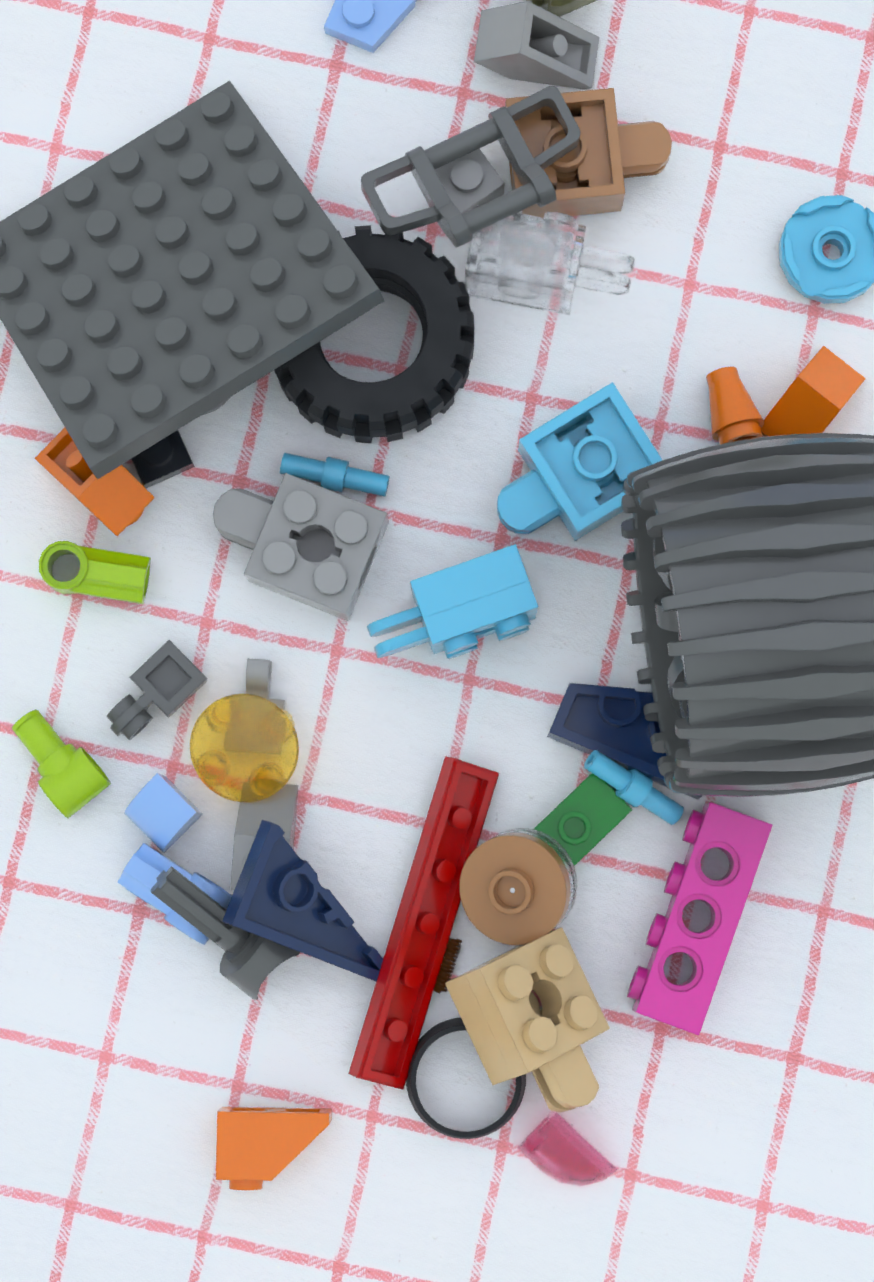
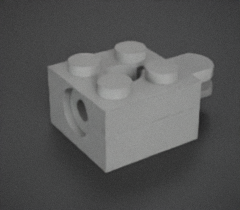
M288 473L284 474L274 501L244 489H230L220 496L215 503L213 511L214 524L223 538L253 550L244 572L249 582L346 621L350 620L389 524L386 512Z

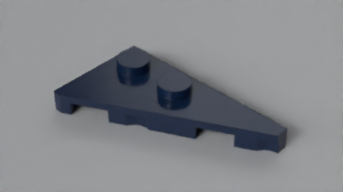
M262 820L222 922L377 982L383 962L382 956L375 947L367 945L352 925L354 923L353 919L332 892L320 885L317 873L306 860L300 859L283 837L285 832L275 823Z

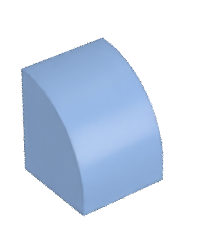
M159 773L142 788L125 810V815L163 853L203 815L166 776Z

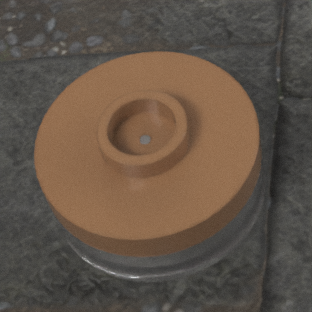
M516 828L506 830L482 843L470 854L460 876V898L469 920L488 938L508 945H525L550 933L567 918L577 896V875L570 856L555 839L534 829Z

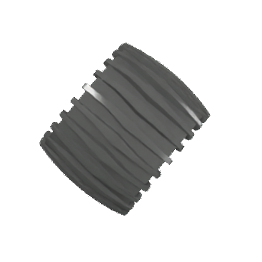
M809 433L758 437L691 451L629 473L623 484V491L626 495L622 497L621 508L625 513H633V518L622 522L621 534L624 538L633 539L634 552L623 555V567L626 570H636L637 590L627 592L626 599L627 605H639L642 631L631 633L632 644L644 643L648 668L638 670L637 678L639 684H651L654 703L646 704L643 710L647 721H658L661 733L653 734L650 737L654 752L666 753L667 755L659 758L657 761L659 772L664 776V783L667 788L675 793L704 796H773L817 791L873 779L874 436Z

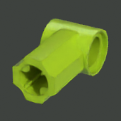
M57 541L48 545L42 552L39 559V572L48 585L55 591L65 595L81 594L144 604L150 576L151 558L78 546L69 541ZM71 554L77 556L80 561V570L77 576L67 582L55 580L52 574L54 562L63 555Z

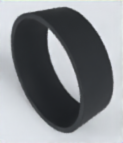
M460 1017L435 1025L419 1039L410 1063L406 1087L414 1110L428 1126L449 1137L473 1139L497 1131L513 1117L524 1096L526 1074L516 1077L514 1097L507 1111L499 1120L486 1128L469 1132L455 1131L442 1126L432 1119L423 1108L418 1097L416 1088L418 1065L425 1051L437 1039L451 1032L466 1030Z

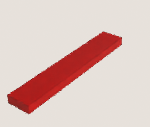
M447 756L444 758L348 1073L356 1078L404 1090L410 1063L418 1044L460 905L459 884L461 872L466 860L477 848L499 776L498 772Z

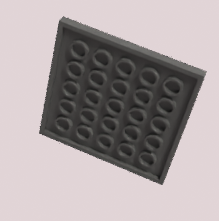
M230 80L0 221V319L97 480L384 302L378 286Z

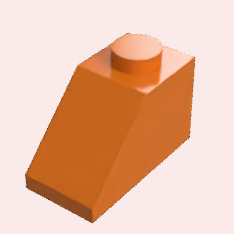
M65 427L35 457L54 478L116 536L127 526L136 522L142 515L144 508L155 498L123 465L97 480Z
M222 1107L217 1111L216 1180H229V1189L233 1190L263 1189V1181H272L330 1124L332 1109Z

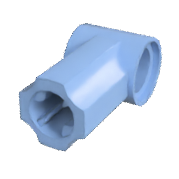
M143 843L124 868L118 883L144 902L151 904L166 914L164 919L178 930L205 945L209 940L207 936L150 892L151 888L157 883L156 878L163 870L167 872L172 866L226 910L232 895L199 873L194 872L191 874L146 843Z

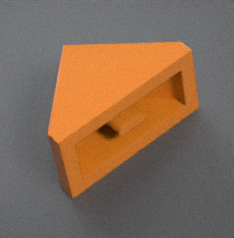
M823 346L765 417L764 425L761 427L763 436L823 433L866 378Z

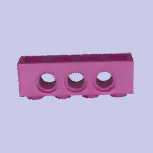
M711 802L704 804L702 812L692 810L682 841L691 843L684 864L676 861L673 863L664 888V893L672 895L666 915L663 916L656 913L645 944L654 947L647 968L637 966L629 986L627 997L635 999L632 1008L634 1012L690 1033L700 1034L771 832L772 824ZM711 848L722 850L729 860L728 872L719 880L709 879L701 869V858ZM693 900L703 901L711 912L709 925L700 932L690 931L682 920L684 907ZM683 952L692 961V974L684 983L672 984L665 977L664 963L670 955Z

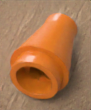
M723 367L709 373L706 376L709 387L712 438L719 441L720 444L763 437L761 427L764 425V420L743 385L737 368Z

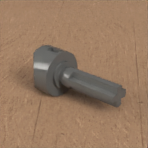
M172 866L167 872L163 870L156 878L157 883L150 890L153 895L225 950L220 962V973L254 1000H258L260 986L268 974L284 961L300 953L289 947L222 922L226 909Z

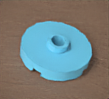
M842 195L820 196L801 205L784 227L778 244L780 266L789 284L806 298L823 304L846 303L863 295L874 283V213L869 208H864L860 204L853 202L854 199ZM827 244L835 245L840 250V258L835 260L828 259L824 256L822 247Z

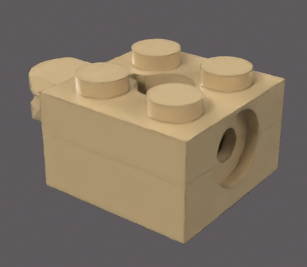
M562 927L525 945H519L445 982L492 1085L532 1072L548 1108L555 1112H565L588 1105L595 1098L599 1090V1084L580 1045L609 1030L610 1027ZM532 990L536 992V994L539 996L542 1004V1010H540L538 999L536 998L534 993L531 992Z

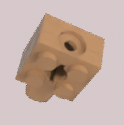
M614 88L561 93L581 132L578 146L544 169L554 187L557 200L541 208L535 204L514 214L515 222L621 211L625 197L624 178L657 175L665 169L672 147V140L668 130L663 124L655 121L618 124ZM529 96L506 98L505 107L507 108ZM542 107L515 121L533 158L566 137L559 120L550 107ZM509 162L512 190L522 185Z

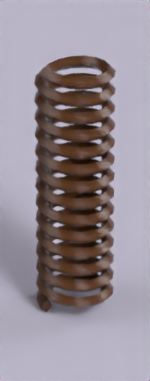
M449 938L434 987V991L439 994L441 991L447 992L445 982L451 980L449 977H452V974L450 973H453L452 970L455 969L453 966L456 965L454 962L457 960L454 958H458L459 947H461L459 943H462L460 939Z

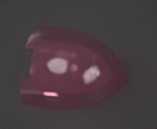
M551 1111L517 1147L540 1171L559 1183L585 1186L602 1182L618 1170L560 1112Z

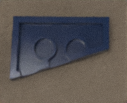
M569 683L547 737L589 755L594 750H597L626 770L636 769L652 779V781L666 786L664 776L659 772L657 761L659 758L667 755L666 753L654 752L650 737L653 734L661 733L658 721H647L643 710L646 704L654 703L652 692L636 691L635 688ZM685 794L697 800L702 797V795Z

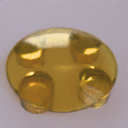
M233 694L217 699L201 713L191 733L190 755L197 775L214 793L232 801L255 802L274 795L290 780L298 762L299 742L292 716L270 700L253 694Z

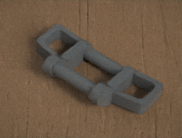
M555 86L546 87L507 108L503 106L489 113V120L426 150L419 146L406 152L404 157L365 173L361 177V190L382 231L387 235H395L437 222L457 248L472 241V234L532 205L537 204L541 208L557 200L554 187L544 169L578 146L581 133L559 89ZM542 107H550L559 120L566 137L533 158L515 121ZM498 140L522 186L461 214L454 203L451 202L435 169ZM411 171L430 208L400 217H392L387 213L375 188L382 183Z

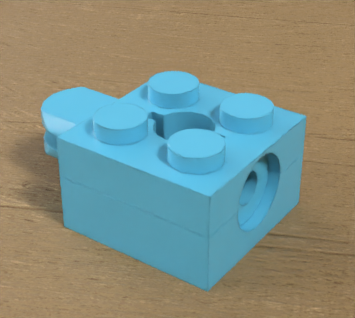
M613 382L519 439L518 452L530 471L502 488L497 500V514L500 522L509 531L518 535L529 534L559 516L574 541L623 512L621 500L626 495L623 491V484L627 479V475L633 471L660 462L662 459Z
M516 544L410 581L412 595L417 607L374 621L367 626L370 637H377L422 622L424 627L376 645L374 649L377 658L390 656L429 642L433 654L445 651L447 659H451L478 649L477 639L496 633L498 640L502 641L529 631L528 626L531 625L530 621L536 618L538 604Z

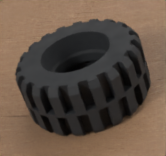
M371 225L355 226L356 235L343 239L380 291L388 292L404 299L416 311L423 331L419 354L411 366L393 378L379 382H360L348 379L337 373L326 360L321 349V343L318 342L274 371L289 402L293 401L298 407L299 413L311 424L316 421L324 426L326 433L341 438L342 434L354 436L355 441L360 443H372V438L387 437V442L403 439V432L413 428L417 432L422 431L432 425L431 418L439 412L445 414L453 405L455 394L459 388L463 389L469 376L470 362L473 359L474 314L471 312L470 296L463 281L459 282L455 276V267L445 256L437 258L432 253V245L420 237H417L414 242L405 240L403 232L395 235L372 234Z

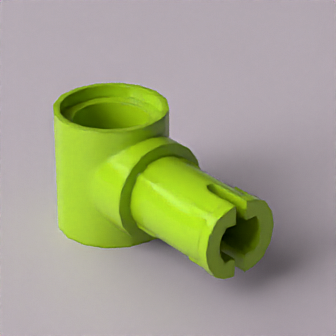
M35 709L25 714L12 726V730L39 763L37 771L42 776L37 781L39 786L66 818L69 819L111 785L106 774L85 749L79 747L76 750L72 744L66 745L38 710Z

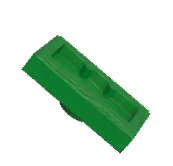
M591 773L528 835L537 837L551 846L560 856L567 872H569L632 809L624 800L616 796L615 791L605 781Z

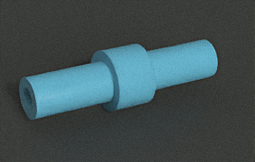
M284 453L280 467V474L288 473L298 478L320 482L321 487L341 493L344 488L385 497L390 479L389 475L349 467V461L327 457L325 462Z
M597 750L591 752L587 757L584 768L616 789V796L631 806L638 807L641 805L670 825H674L681 818L684 807L652 787L653 781L636 769L626 770Z

